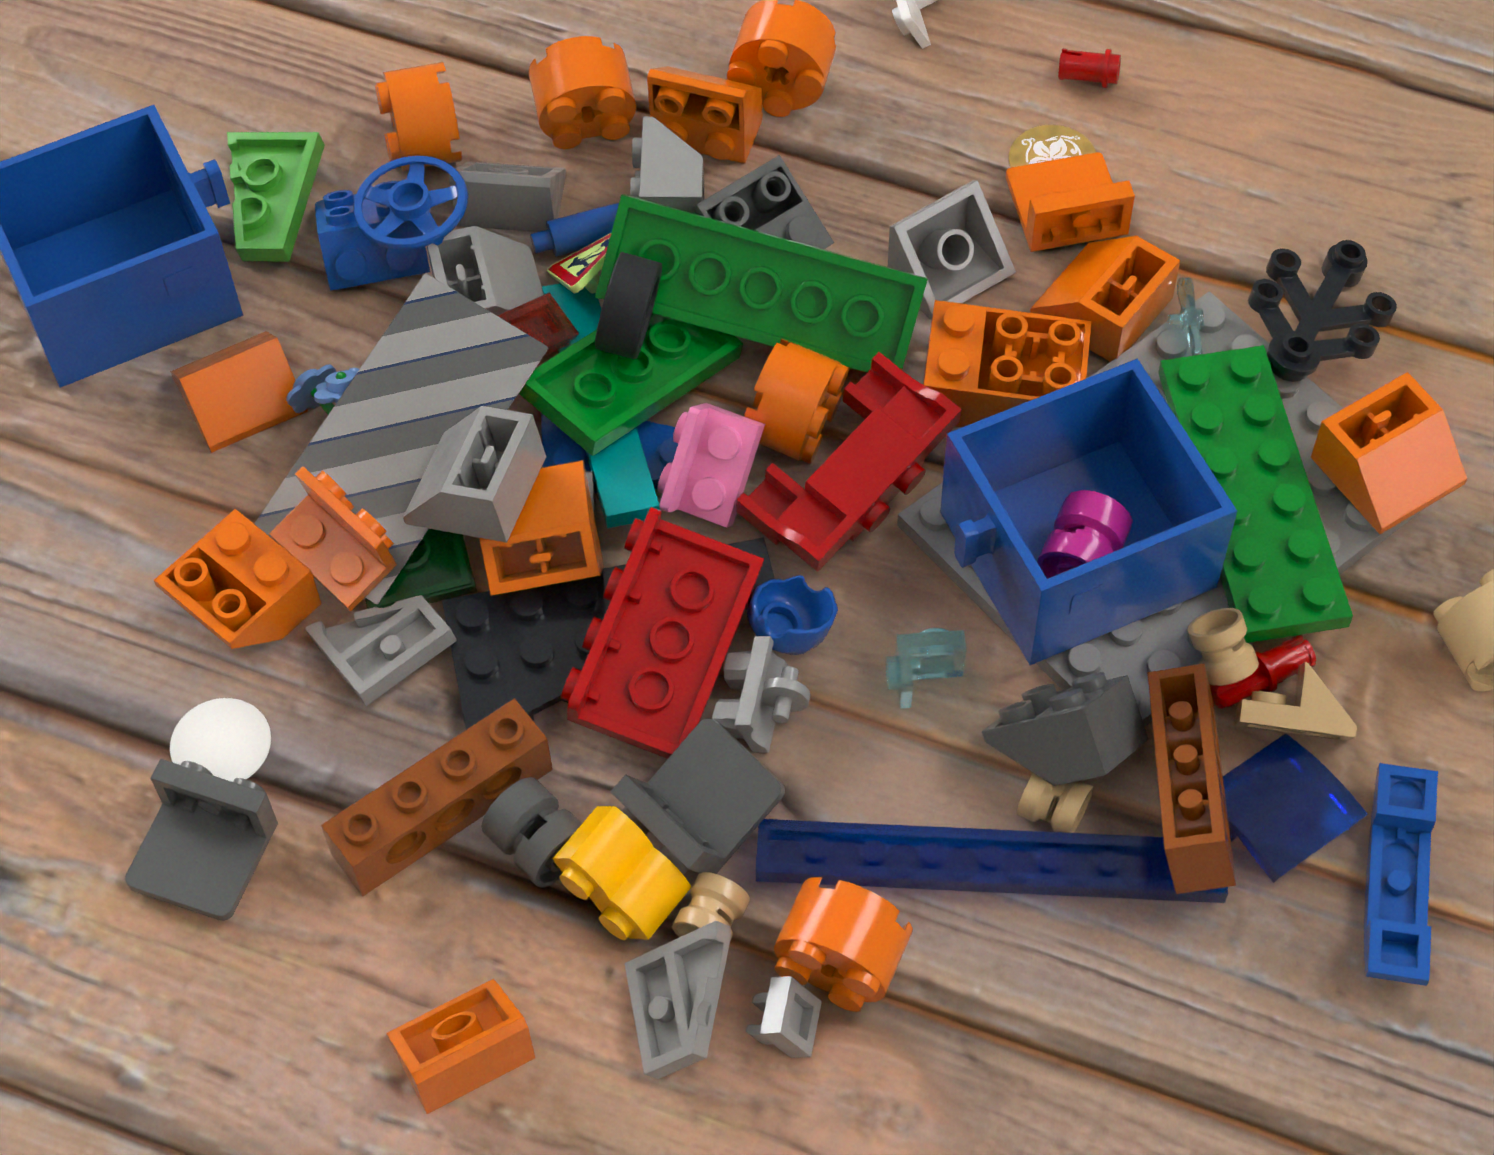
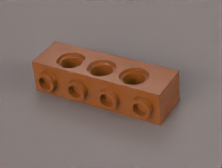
M1205 663L1147 672L1164 848L1176 894L1236 886L1216 715Z
M514 698L323 823L321 827L331 855L360 894L365 896L483 817L491 804L512 784L528 777L538 780L552 771L548 739Z

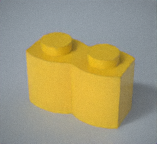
M597 806L552 858L563 872L559 876L562 884L571 893L583 900H587L590 897L602 913L599 916L600 923L611 934L621 940H626L627 938L649 940L691 889L690 883L681 871L666 856L654 848L643 831L615 806Z

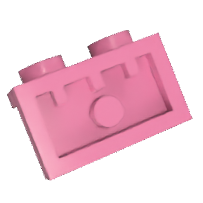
M708 403L691 406L688 412H683L674 430L673 441L678 443L673 462L667 463L658 482V493L663 494L659 504L660 509L669 513L681 510L726 528L732 526L737 514L736 499L744 492L765 424Z

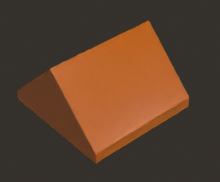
M267 331L170 371L211 453L308 412V409L301 413H296L286 401L288 393L293 389L295 378L278 338Z
M495 979L386 1033L426 1114L535 1059L529 1028L524 1016Z

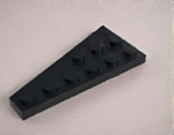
M764 537L727 544L764 558L763 567L751 597L757 586L770 579H775ZM626 564L603 568L600 576L492 596L490 591L442 600L446 624L451 628L457 640L450 646L466 730L514 698L533 721L534 715L560 701L568 703V701L561 699L565 682L573 667L582 670L590 652L582 648L589 625L594 617L603 620L611 602L603 598L609 578L615 567L624 570ZM750 597L749 602H748V604H747V606H746V609L748 608V605H749V603H750L751 597Z

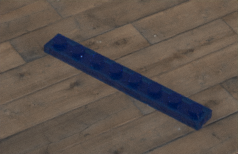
M764 819L758 826L756 882L803 884L809 878L823 877L820 885H836L838 880H842L863 887L1225 903L1228 896V887L1176 894L1165 853L1163 837Z

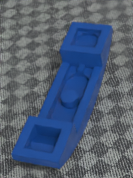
M1379 763L1370 824L1365 886L1364 962L1366 977L1427 986L1429 983L1432 926H1427L1431 832L1436 823L1438 771Z

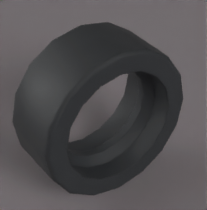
M624 252L619 254L599 318L595 338L596 349L630 359H637L654 308L662 274V263Z

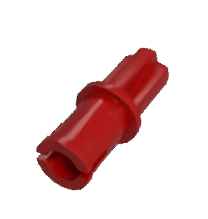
M1296 635L1270 650L1262 653L1255 651L1259 664L1252 675L1233 684L1222 686L1209 684L1214 705L1219 709H1223L1251 696L1252 691L1274 692L1277 689V684L1298 674L1299 666L1304 662L1314 667L1316 665V655L1307 639L1303 641L1302 635Z

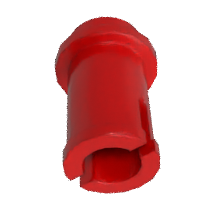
M1062 48L1058 78L1059 80L1102 83V88H1107L1108 84H1118L1121 55L1112 54V49H1106L1105 53H1095Z

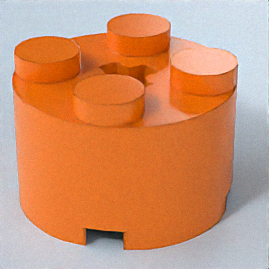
M761 0L751 6L745 14L729 61L727 79L761 87L764 110L772 116L785 117L790 114L791 110L803 109L812 105L822 95L835 56L837 45H835L834 37L836 32L828 17L806 2L795 0L793 6L777 4L778 0Z
M572 37L547 47V57L538 64L536 63V58L531 62L529 78L539 126L544 134L552 138L553 145L558 149L574 148L582 142V139L602 136L608 140H617L630 132L629 123L636 113V102L625 53L616 43L613 42V49L602 45L600 37Z
M443 62L383 72L384 82L376 83L375 90L380 114L390 113L393 132L384 134L389 161L408 156H428L440 159L446 163L462 161L461 151L451 152L450 141L458 140L460 137L449 82L439 84L437 74L446 71ZM425 164V168H426V167H431V166H433V165ZM409 165L401 166L402 171H409Z
M781 339L780 343L777 342L766 360L753 390L757 392L753 402V407L757 408V410L747 407L744 417L765 424L759 444L798 461L802 460L811 464L823 438V435L820 433L825 421L831 422L840 405L843 393L840 391L846 380L849 367L785 339Z
M823 877L809 878L802 884L774 945V952L778 958L774 970L781 977L792 976L801 985H806L808 982L817 988L829 992L828 999L840 1008L859 1012L864 1002H877L885 997L912 935L913 928L910 922L902 928L896 922L900 911L892 903L872 891L842 880H838L834 890L821 888L819 884Z

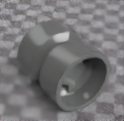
M528 777L512 784L499 795L486 812L481 827L482 832L503 853L507 855L515 854V865L536 886L543 888L560 880L559 876L563 872L552 858L582 823L570 811L566 809L558 810V799L537 779Z

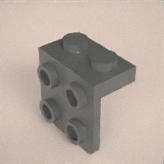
M706 718L698 723L648 783L625 774L611 790V793L625 806L621 811L645 835L650 831L663 844L659 851L681 873L685 874L688 870L699 873L710 872L717 874L783 798L785 788L782 782L717 721Z
M160 759L150 779L162 805L126 873L125 881L133 892L220 921L228 920L233 916L278 825L267 793L261 786L247 779L235 778L232 782L213 776L207 768L195 762L183 761L179 765Z

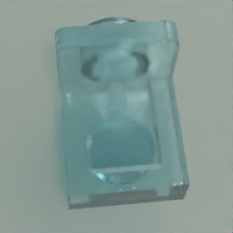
M929 628L920 633L897 634L895 656H887L885 663L888 690H898L900 709L911 708L913 680L963 677L966 658L964 630L948 631L943 628Z

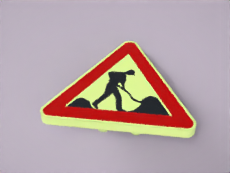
M611 233L551 265L547 272L552 278L573 293L579 292L584 287L590 293H596L600 278L598 272L602 270Z

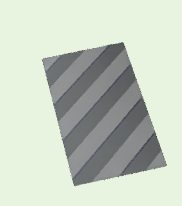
M424 274L254 524L270 536L269 533L308 495L295 473L302 466L314 477L321 471H324L345 491V497L354 506L351 511L356 515L362 508L365 509L387 531L385 534L394 543L388 550L397 565L365 597L373 603L379 604L429 529L405 524L403 516L443 433L480 406L508 410L547 352L548 347L429 274Z

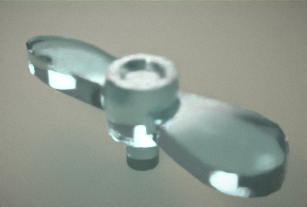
M1189 277L1179 278L1177 282V295L1181 310L1180 314L1168 315V324L1180 325L1181 330H1187L1192 356L1203 354L1199 330L1204 325V313L1202 308H1195L1192 279Z

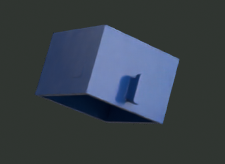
M154 104L0 162V255L59 388L244 316L219 233L206 209L214 204L218 208L230 204L219 165L213 159L203 163L204 169L189 173Z
M1138 358L947 433L940 513L955 537V557L962 568L969 565L972 566L1029 665L1217 588L1237 509ZM1079 490L1096 491L1113 498L1125 507L1130 513L1133 523L1122 549L1051 578H1046L1037 563L1038 557L1048 535L1054 530L1055 520L1065 498L1071 492Z

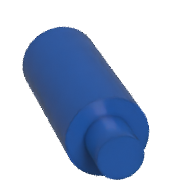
M619 203L546 221L547 230L530 234L535 254L553 250L555 257L577 252L610 234Z

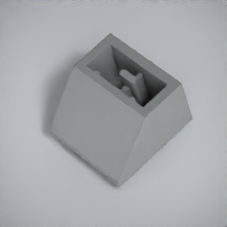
M643 117L642 138H633L632 140L633 168H641V170H636L635 177H631L630 196L696 214L694 206L705 200L703 156L656 118Z
M478 226L452 230L444 237L440 245L433 243L427 245L432 276L531 337L552 332L549 312L530 246Z
M480 406L445 431L404 513L403 519L405 524L507 542L546 458L533 414Z

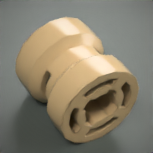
M1234 608L1213 610L1202 614L1189 624L1187 631L1194 649L1201 651L1202 657L1199 664L1205 663L1209 684L1220 686L1233 684L1247 678L1256 671L1259 662L1253 646L1245 642L1244 636L1246 635L1247 627L1240 610Z
M1032 773L1020 799L1016 814L1032 822L1041 819L1050 823L1055 833L1071 839L1087 810L1094 787L1082 781L1053 786L1035 773Z
M702 872L698 874L691 887L690 895L692 900L689 906L680 909L672 929L676 935L681 937L709 923L719 921L730 926L731 930L733 921L743 917L749 905L750 897L741 886L732 880L718 874Z

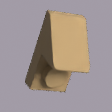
M1307 662L1301 664L1298 669L1294 706L1286 705V695L1263 691H1252L1251 700L1242 699L1236 704L1234 726L1343 741L1356 738L1357 725Z

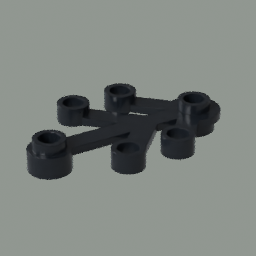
M1343 240L1328 250L1321 267L1325 278L1312 300L1297 275L1301 266L1300 257L1292 250L1284 248L1277 249L1271 254L1266 266V273L1272 280L1260 279L1256 281L1249 294L1248 304L1254 311L1259 313L1273 338L1268 346L1267 356L1272 372L1279 378L1291 382L1301 381L1315 372L1320 361L1346 357L1367 359L1374 354L1380 341V335L1372 326L1385 327L1389 325L1397 309L1395 300L1385 293L1373 292L1367 296L1364 305L1332 309L1343 288L1357 285L1367 267L1366 252L1359 243ZM1283 294L1299 321L1295 331H1293L1279 308ZM1350 328L1345 338L1314 341L1319 332Z

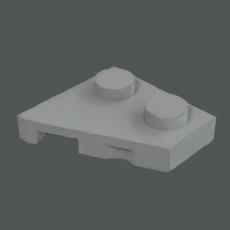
M422 595L396 601L393 605L386 608L373 607L354 612L355 621L325 628L322 621L311 623L305 628L311 640L365 706L372 703L457 641L451 628Z
M714 921L625 963L644 1075L660 1079L707 1058L731 939L730 926Z

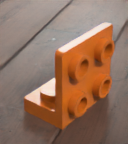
M1095 152L1011 167L1006 170V181L1030 252L1128 235L1135 195L1129 180L1112 182L1102 153Z
M302 466L295 475L308 495L269 534L278 544L311 569L313 577L351 612L397 565L388 550L394 543L385 534L387 531L365 509L362 508L356 515L351 511L354 506L345 497V491L328 474L321 471L314 477Z

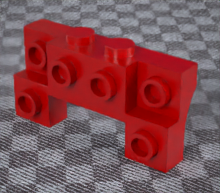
M880 352L872 358L871 369L856 385L850 381L843 391V402L865 420L807 479L805 489L774 463H771L765 470V479L749 496L743 492L736 499V512L775 545L781 541L817 572L849 539L853 542L864 529L869 533L873 532L884 521L891 508L888 504L900 491L904 495L909 494L919 484L926 473V470L923 468L924 459L960 421L962 411L960 407L942 393L932 390L913 379Z

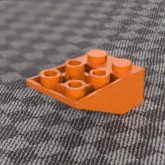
M935 300L923 385L942 393L962 409L960 421L955 427H965L1086 379L1092 321Z

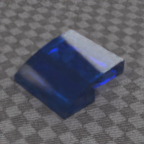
M1286 733L1223 776L1231 843L1239 838L1273 883L1361 822L1368 815L1355 797L1331 771L1305 747Z

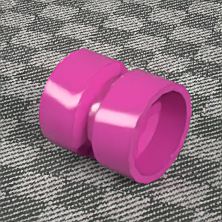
M1079 490L1071 492L1065 498L1055 520L1054 530L1048 535L1038 557L1037 563L1046 578H1051L1122 549L1133 523L1130 513L1121 503L1096 491Z

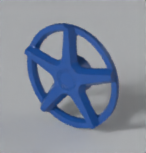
M408 156L382 165L364 180L355 197L354 217L358 228L373 246L379 245L389 249L409 250L432 243L440 245L444 237L458 225L464 216L469 194L463 177L450 164L428 156ZM425 164L433 165L446 171L455 181V185L428 191L424 183ZM409 165L407 179L399 181L390 190L379 189L371 185L386 172ZM364 198L390 208V213L374 230L367 224L363 216L362 205ZM457 199V204L450 217L438 227L430 213V209ZM407 221L413 222L424 234L405 239L387 237Z

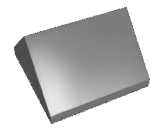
M468 161L455 168L463 177L469 194L466 211L457 226H478L481 228L540 232L547 230L546 221L559 218L566 168ZM449 175L450 186L455 185V181ZM457 199L453 200L454 209L457 204Z
M972 180L889 226L888 267L928 278L920 309L929 319H932L935 300L962 304L1016 273L978 180Z

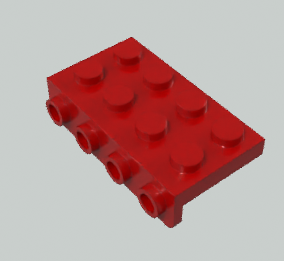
M651 507L645 521L635 518L624 546L625 550L631 552L624 570L615 567L612 571L603 596L604 599L611 602L603 620L597 617L592 619L582 645L583 649L590 652L582 670L575 667L571 669L565 682L561 699L568 701V721L668 759L701 721L763 567L764 558L662 520V511Z

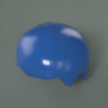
M798 575L784 581L781 579H770L757 586L747 608V620L756 636H771L774 641L772 650L790 655H799L806 653L823 642L834 622L838 607L833 592L828 587L815 591L807 585L804 576Z

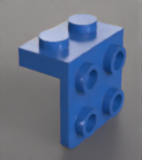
M399 181L383 182L374 187L390 190ZM339 190L330 192L323 197V200L315 203L318 238L330 291L430 272L426 246L409 250H396L379 245L373 246L355 221L353 207L356 194H353L352 191ZM365 198L363 199V216L367 224L374 230L390 213V208ZM407 221L387 237L405 239L422 236L423 233L413 222Z

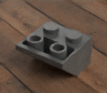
M780 155L694 206L695 213L698 215L824 250L834 243Z
M1104 672L1081 677L1071 683L1073 688L1056 691L1054 684L1030 689L1022 694L1023 701L1000 709L998 711L1000 718L982 731L987 744L1053 786L1107 775L1148 741L1149 738L1128 675L1107 680Z

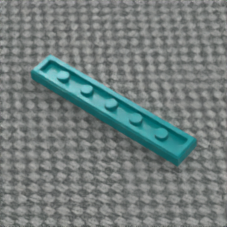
M560 283L542 286L559 354L597 329L602 309L599 299L595 297L596 293H590L586 287L577 293H573ZM637 427L594 456H591L586 451L607 528L633 524L635 518L645 521L651 507L660 510Z

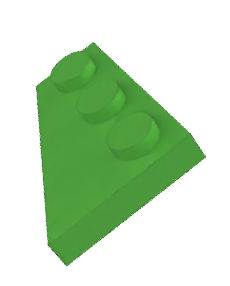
M227 132L228 146L232 155V164L229 165L230 179L234 184L235 201L232 203L235 248L242 261L289 262L325 144L319 132Z

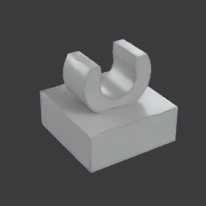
M792 976L771 977L768 992L756 994L752 1000V1003L764 1012L762 1024L747 1025L746 1032L764 1045H775L790 1058L811 1057L822 1001Z

